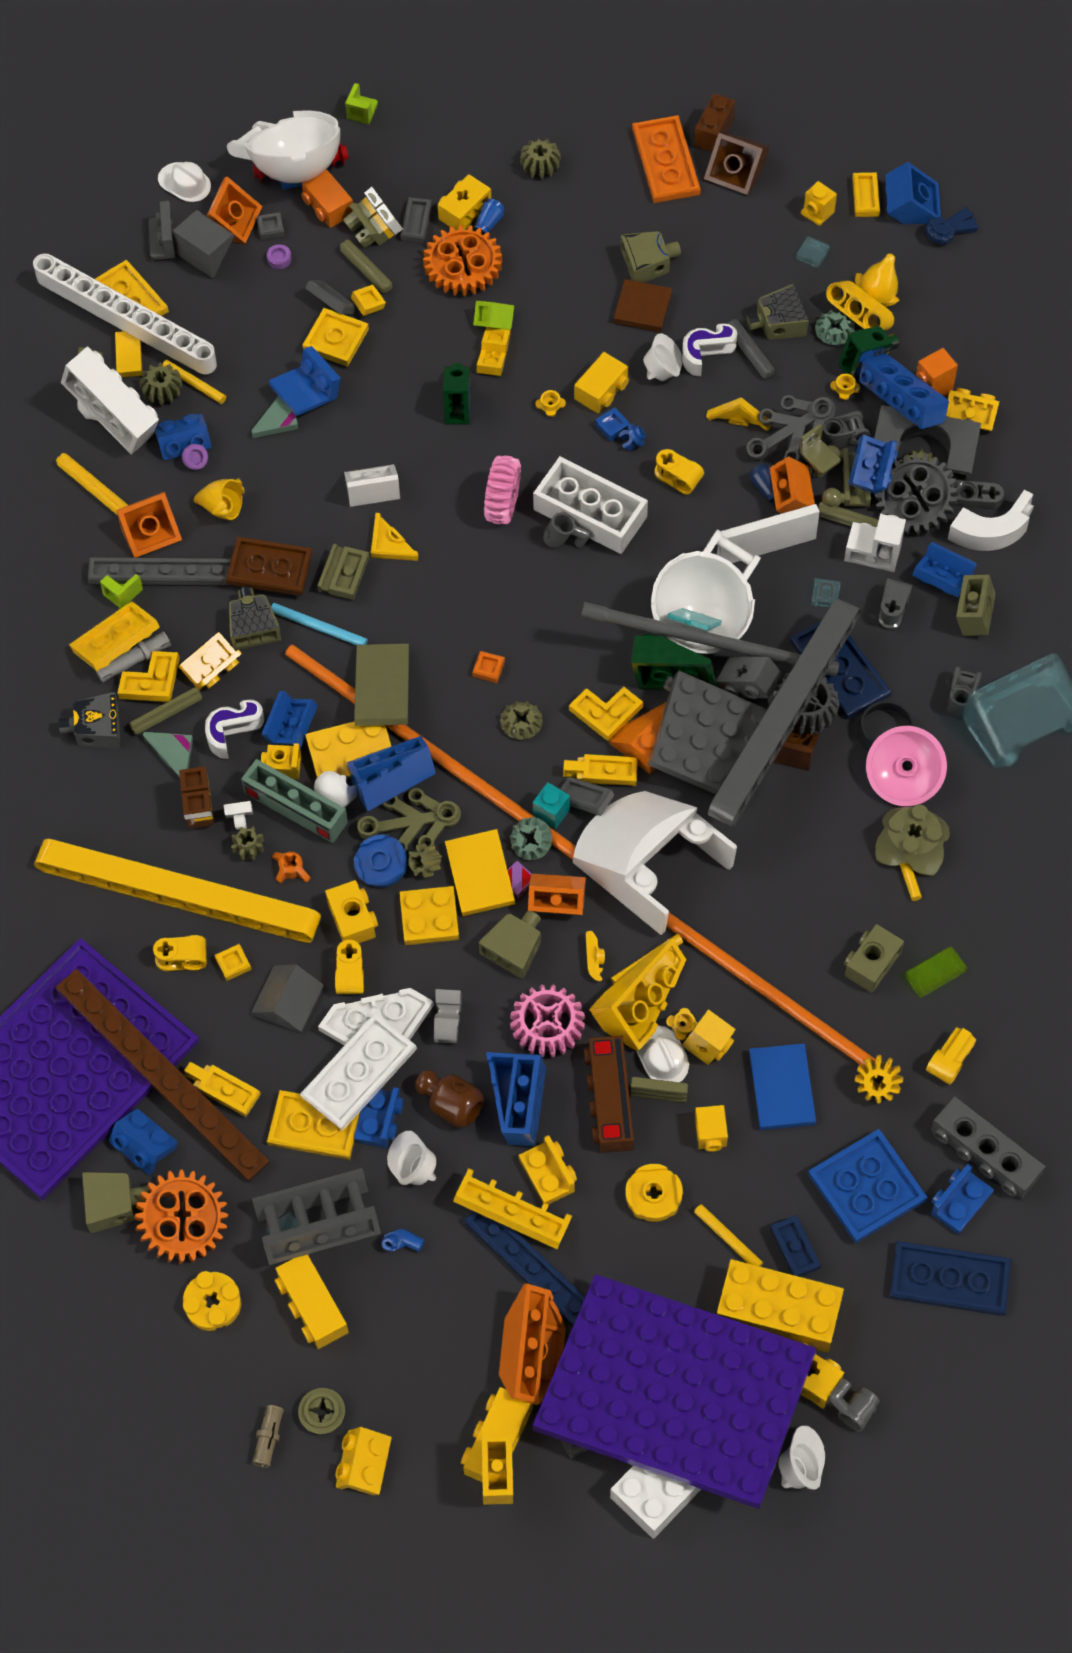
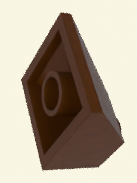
M719 132L704 179L749 195L762 172L770 147L746 138Z

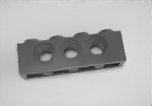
M955 1096L933 1121L931 1131L934 1132L933 1134L937 1140L943 1144L948 1143L956 1149V1153L960 1158L974 1163L979 1167L978 1169L982 1175L988 1179L993 1178L1001 1184L1003 1191L1012 1197L1016 1196L1022 1200L1043 1174L1045 1165ZM965 1129L970 1133V1136L963 1137L958 1134L957 1130ZM987 1146L993 1153L984 1154L980 1151L979 1147ZM1011 1164L1014 1166L1015 1171L1008 1172L1003 1169L1002 1165Z

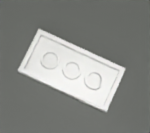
M814 504L721 532H723V537L752 556L755 554L759 556L816 539L820 511L817 505ZM718 546V556L731 563L741 561Z
M374 1013L300 1095L306 1102L343 1131L417 1050V1047L379 1015Z

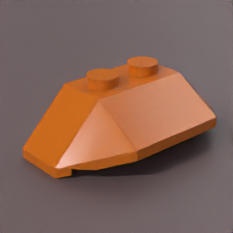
M527 1283L523 1284L505 1317L499 1376L512 1399L538 1405L545 1397L564 1351L566 1327L556 1304L552 1300L554 1297L551 1290Z

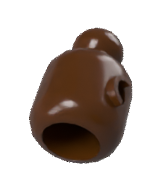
M424 1070L415 1083V1089L419 1094L430 1096L429 1107L431 1111L456 1128L462 1129L471 1125L479 1115L484 1104L482 1092L455 1074L439 1079L433 1070Z

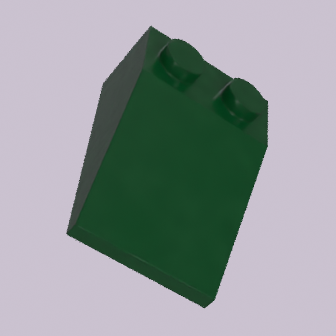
M653 634L635 635L631 663L639 689L666 690L664 683L667 677H674L678 671L717 687L710 659L662 636Z

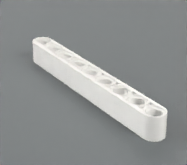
M40 254L35 257L33 266L37 281L42 286L198 373L209 374L216 369L217 362L214 347L209 342L52 255Z

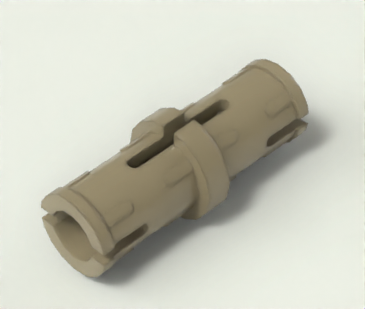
M266 1405L261 1429L257 1430L256 1433L258 1441L251 1462L253 1465L270 1468L275 1443H278L280 1439L278 1431L284 1413L283 1408Z

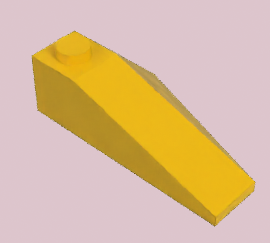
M673 938L665 941L605 991L589 1009L604 1032L611 1036L623 1035V1043L635 1051H639L655 1033L658 1027L656 1021L660 1012L664 1011L667 1006L665 1000L670 988L675 987L686 962V958Z

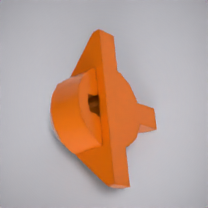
M289 851L286 853L275 852L272 858L279 865V872L275 879L278 883L281 884L286 878L294 879L299 877L306 883L311 879L303 869L302 858L298 853Z

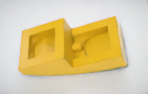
M486 327L476 373L501 376L511 330Z

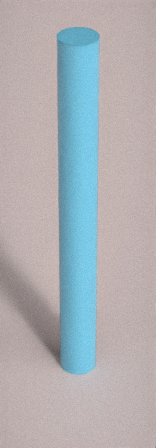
M273 603L271 606L273 613L356 646L367 645V638L277 603Z

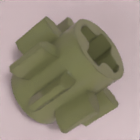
M240 827L238 834L231 836L233 843H235L231 846L232 852H239L242 861L245 858L255 860L258 852H264L263 845L261 844L264 842L263 834L256 835L255 827L251 829Z
M425 843L416 845V850L409 852L408 866L414 871L415 876L423 874L424 878L434 875L433 871L441 869L440 862L442 856L435 850V845L427 847Z

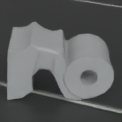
M436 989L438 1013L435 1014L434 1043L457 1044L458 1024L460 1023L459 1013L461 1012L462 1004L460 990Z

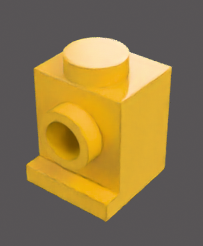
M817 181L805 194V204L801 214L820 226L835 212L837 193Z
M294 744V746L268 745L267 752H262L261 762L292 779L299 780L301 764L299 744Z

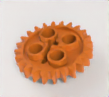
M460 225L459 229L455 231L451 226L450 233L441 230V237L434 235L433 242L427 243V249L424 250L423 258L425 275H429L430 282L435 281L436 288L444 286V293L453 289V295L455 296L458 291H462L463 295L466 296L467 290H471L473 294H476V288L478 287L485 291V283L492 286L493 278L498 279V271L502 270L501 248L496 245L495 238L490 239L489 232L482 235L481 228L474 232L472 231V225L467 230H464L463 226ZM456 245H459V247H460V249H461L462 257L459 256V250H458V247H457ZM464 264H467V272L470 276L466 275L464 270Z
M180 1170L178 1177L175 1178L173 1173L169 1171L166 1181L159 1175L156 1179L158 1186L149 1182L147 1188L150 1193H141L140 1197L145 1202H137L136 1208L143 1211L134 1216L135 1220L142 1221L136 1227V1231H145L140 1241L149 1240L151 1242L147 1249L148 1251L154 1248L159 1249L157 1258L166 1253L168 1254V1262H171L174 1256H178L180 1264L184 1262L185 1256H188L190 1261L194 1262L197 1252L204 1258L207 1255L205 1247L212 1251L216 1248L212 1240H222L223 1236L217 1231H225L227 1225L220 1222L228 1218L227 1213L220 1212V1210L226 1207L227 1203L218 1202L222 1192L213 1193L212 1190L215 1183L213 1182L206 1186L204 1184L205 1175L199 1180H195V1171H192L189 1178L184 1175V1171ZM179 1192L184 1193L183 1216H188L183 1223V1242L179 1240L180 1218L175 1217L180 1209ZM165 1196L172 1198L174 1207L170 1209L162 1207L159 1201L160 1198ZM193 1196L199 1197L203 1202V1206L198 1209L190 1206L188 1199ZM162 1225H170L173 1227L175 1234L172 1237H165L161 1234L160 1227ZM199 1225L203 1229V1235L200 1237L192 1236L189 1233V1226Z

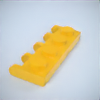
M468 1168L453 1202L558 1249L572 1215L567 1213L564 1219L547 1212L548 1204L543 1203L541 1209L520 1200L523 1195L520 1191H517L514 1197L494 1188L497 1183L496 1180L492 1179L488 1185L472 1178L474 1170Z

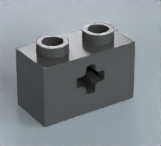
M729 657L716 682L723 690L741 698H770L782 672L769 657Z

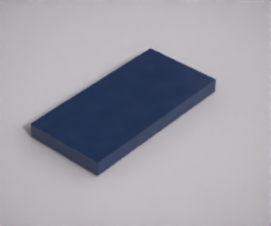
M821 621L790 637V643L798 654L803 653ZM849 635L834 660L839 662L836 677L824 676L826 677L827 684H833L834 691L838 692L839 709L847 720L866 710L870 705L890 697L892 693L885 681Z
M896 1241L889 1299L1005 1316L1011 1258Z

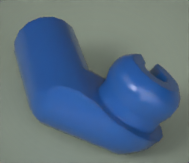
M401 1228L384 1235L381 1246L385 1251L390 1252L406 1246L420 1252L424 1246L425 1239Z

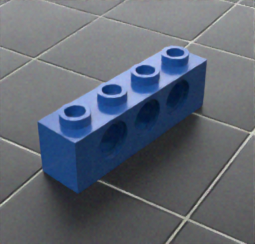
M887 353L862 361L859 382L920 429L945 422L949 400Z

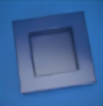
M615 407L595 419V426L610 442L619 437L618 434L621 431L628 430V425L630 424Z

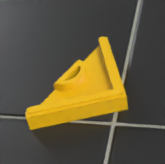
M742 397L707 411L706 415L708 420L721 418L729 420L728 423L748 427L750 423L759 425L764 430L771 429V425H764L759 418L760 412Z
M380 513L375 514L371 558L418 561V552L414 551L405 542V539L381 517Z

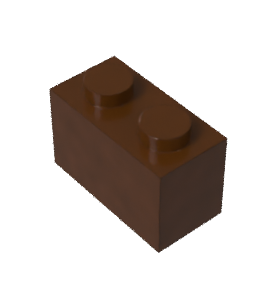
M713 93L695 127V147L709 152L713 151L718 133L727 134L734 121L736 100Z

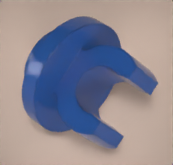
M631 423L628 425V430H623L618 434L623 441L629 438V441L622 445L627 451L633 450L637 445L642 447L645 444L644 439H646V435L639 425L635 426Z

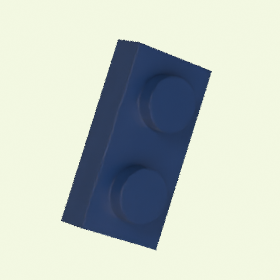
M797 1215L770 1226V1231L792 1275L802 1277L821 1268V1264Z

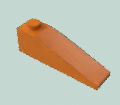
M667 702L626 723L609 741L611 746L626 757L638 758L637 765L649 774L655 769L649 766L648 763Z

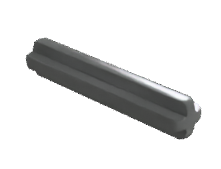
M737 319L729 321L727 324L732 325L737 330V344L764 379L773 376L774 367Z

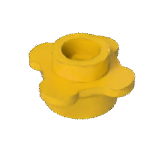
M841 374L837 377L836 381H832L830 384L831 390L836 391L842 400H847L851 394L860 391V385L856 383L855 378L850 374Z
M553 390L545 391L541 395V399L536 400V407L544 410L549 417L555 416L556 411L564 408L566 405L565 400L560 398L559 393Z
M687 1008L680 1009L679 1013L675 1016L670 1015L666 1020V1024L672 1027L675 1032V1038L678 1040H684L686 1035L691 1033L697 1025L695 1017ZM680 1022H684L685 1026H681Z

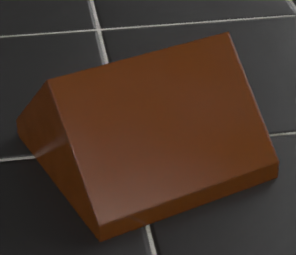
M792 731L773 762L809 771L819 734L813 733L810 735L808 732H803L800 736L798 731Z

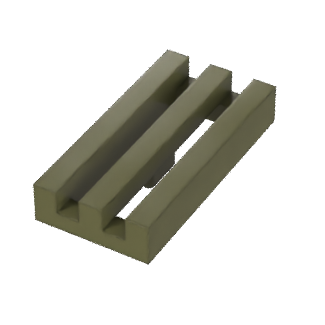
M632 1077L631 1097L686 1103L687 1083Z

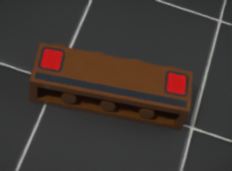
M623 1035L589 1038V1048L584 1049L585 1065H591L592 1074H587L588 1091L594 1092V1100L589 1101L591 1118L596 1117L597 1127H592L593 1144H599L600 1153L631 1151L634 1148V1137Z

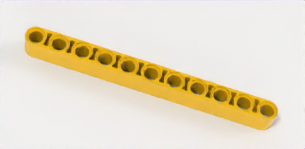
M53 839L43 840L34 862V866L38 870L51 875L304 943H311L313 941L321 919V915L317 911L307 907Z

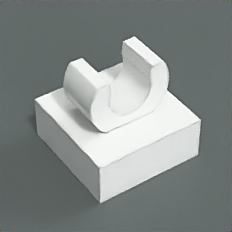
M251 801L224 805L226 818L234 817L236 830H239L240 827L246 829L245 816L253 815Z

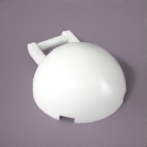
M293 111L294 117L282 119L277 124L263 121L256 122L249 132L238 140H232L228 143L227 150L234 157L252 160L260 171L272 179L284 183H301L314 179L330 166L338 151L340 127H338L337 119L329 114L318 111Z
M717 529L702 552L682 553L669 561L660 571L654 583L651 598L654 620L740 639L747 631L753 619L755 604L751 586L747 580L761 557L756 554L752 556L723 537V532ZM718 545L747 564L744 572L741 573L730 561L712 554L711 551L714 546ZM685 608L722 620L720 626L707 631L667 617L668 613ZM664 636L666 639L699 654L715 653L724 650Z

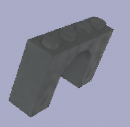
M881 405L874 439L885 443L891 440L896 441L898 455L900 446L912 437L928 436L934 438L945 447L948 453L946 471L952 470L953 477L951 479L970 481L981 423L970 419L962 420L946 416L944 423L920 429L892 406ZM895 463L892 464V469L895 468Z

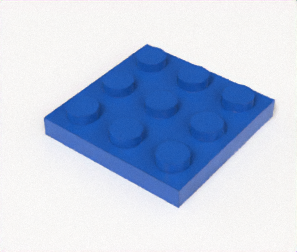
M880 1129L808 1171V1176L855 1244L927 1201L926 1194Z

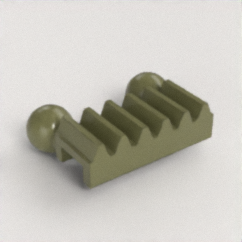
M828 445L842 460L844 493H840L835 488H829L822 494V502L829 507L839 506L841 503H844V506H870L871 492L848 485L856 453H848V448L839 450L836 446Z

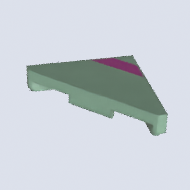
M278 396L251 430L253 438L298 429L296 415Z
M143 733L144 740L153 747L159 757L179 778V770L189 769L193 744L192 735Z

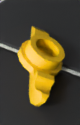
M587 931L588 972L594 980L601 982L602 977L600 974L603 968H599V965L604 964L605 951L598 947V939L593 931Z

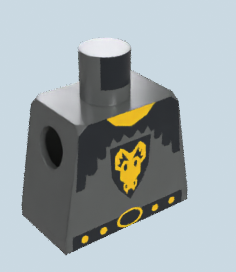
M115 692L75 701L73 703L74 717L59 718L60 734L74 732L77 744L80 747L121 748L119 704Z

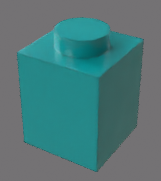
M548 782L533 801V816L543 820L555 830L570 811V795Z

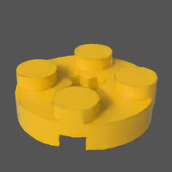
M647 1164L638 1168L636 1173L629 1178L626 1184V1202L636 1218L651 1222L663 1221L677 1213L682 1201L683 1188L679 1177L669 1171L667 1167L660 1164ZM651 1187H656L657 1191H662V1195H659L657 1199H652L646 1193L650 1192Z
M204 1271L199 1273L186 1287L183 1295V1308L194 1326L202 1330L214 1331L216 1328L230 1325L237 1318L241 1309L240 1291L229 1276L219 1272ZM212 1295H217L216 1298L219 1304H213L211 1308L206 1307L207 1301L205 1299Z

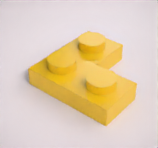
M152 651L148 673L122 671L117 693L119 699L171 701L180 660L179 654L177 652Z
M623 687L605 703L586 688L569 705V711L609 741L643 708V701Z

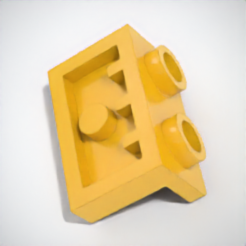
M956 388V391L950 390L946 416L981 423L980 430L992 432L999 407V401L995 400V396L981 394L978 397L970 395L971 391L962 388Z
M549 1135L544 1137V1143L519 1154V1160L542 1203L548 1205L575 1192L574 1181L577 1180L573 1168L570 1165L566 1166L562 1160L564 1153L557 1141L553 1143Z

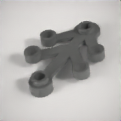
M792 395L784 396L781 400L783 409L787 412H792L795 409L808 412L802 417L776 413L769 408L763 409L759 414V418L764 425L776 423L786 425V427L764 440L760 438L751 439L747 444L749 456L754 460H761L766 457L770 448L792 436L789 450L785 453L784 459L791 454L797 455L796 460L800 462V442L806 426L814 422L813 428L819 424L824 428L825 422L830 421L836 413L834 402L827 397H820L814 402L795 399ZM788 400L793 401V405L790 407L785 406ZM827 407L828 411L825 414H820V408ZM767 413L772 414L771 419H769V420H764V419H763V417H764L765 414H767ZM757 447L763 448L760 454L754 453Z

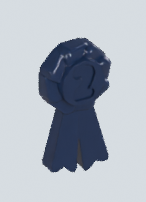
M964 207L949 220L940 216L930 219L926 225L925 234L930 241L942 245L951 242L954 234L977 232L979 226L975 223L976 218H972L974 213L969 212L968 207Z

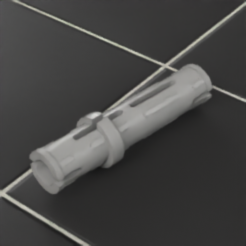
M162 631L145 642H138L137 646L118 656L105 668L96 671L101 682L104 683L145 659L146 661L150 660L152 651L164 650L170 647L171 643L165 632Z

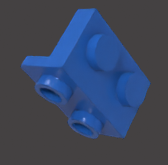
M189 414L183 419L176 421L166 420L156 426L155 434L163 460L182 456L184 448L190 444L201 445L206 450L212 447L207 425L202 414Z
M866 435L860 436L848 485L873 494L886 490L892 480L890 472L892 464L897 458V442L891 440L885 443Z
M931 542L925 556L915 567L913 576L926 584H931L943 590L946 594L959 598L964 575H973L977 564Z
M279 691L262 731L263 737L271 745L294 746V744H299L301 748L318 704L313 699H292L285 691Z
M138 1108L115 1123L109 1139L110 1144L148 1175L154 1172L158 1161L176 1150L178 1141Z

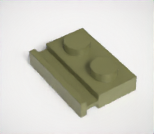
M333 543L318 583V591H327L329 594L354 600L369 560V552L346 546L342 548Z

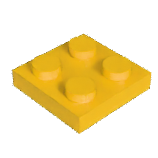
M323 308L303 343V349L312 346L322 358L348 367L369 330L368 323Z
M454 886L400 892L405 945L459 940Z

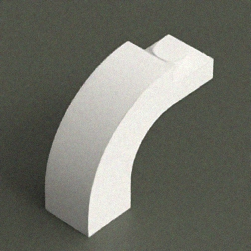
M1024 490L1010 511L995 518L979 516L963 507L950 526L948 540L962 547L978 551L998 550L1013 544L1027 531L1029 516L1034 507L1031 505L1033 494Z

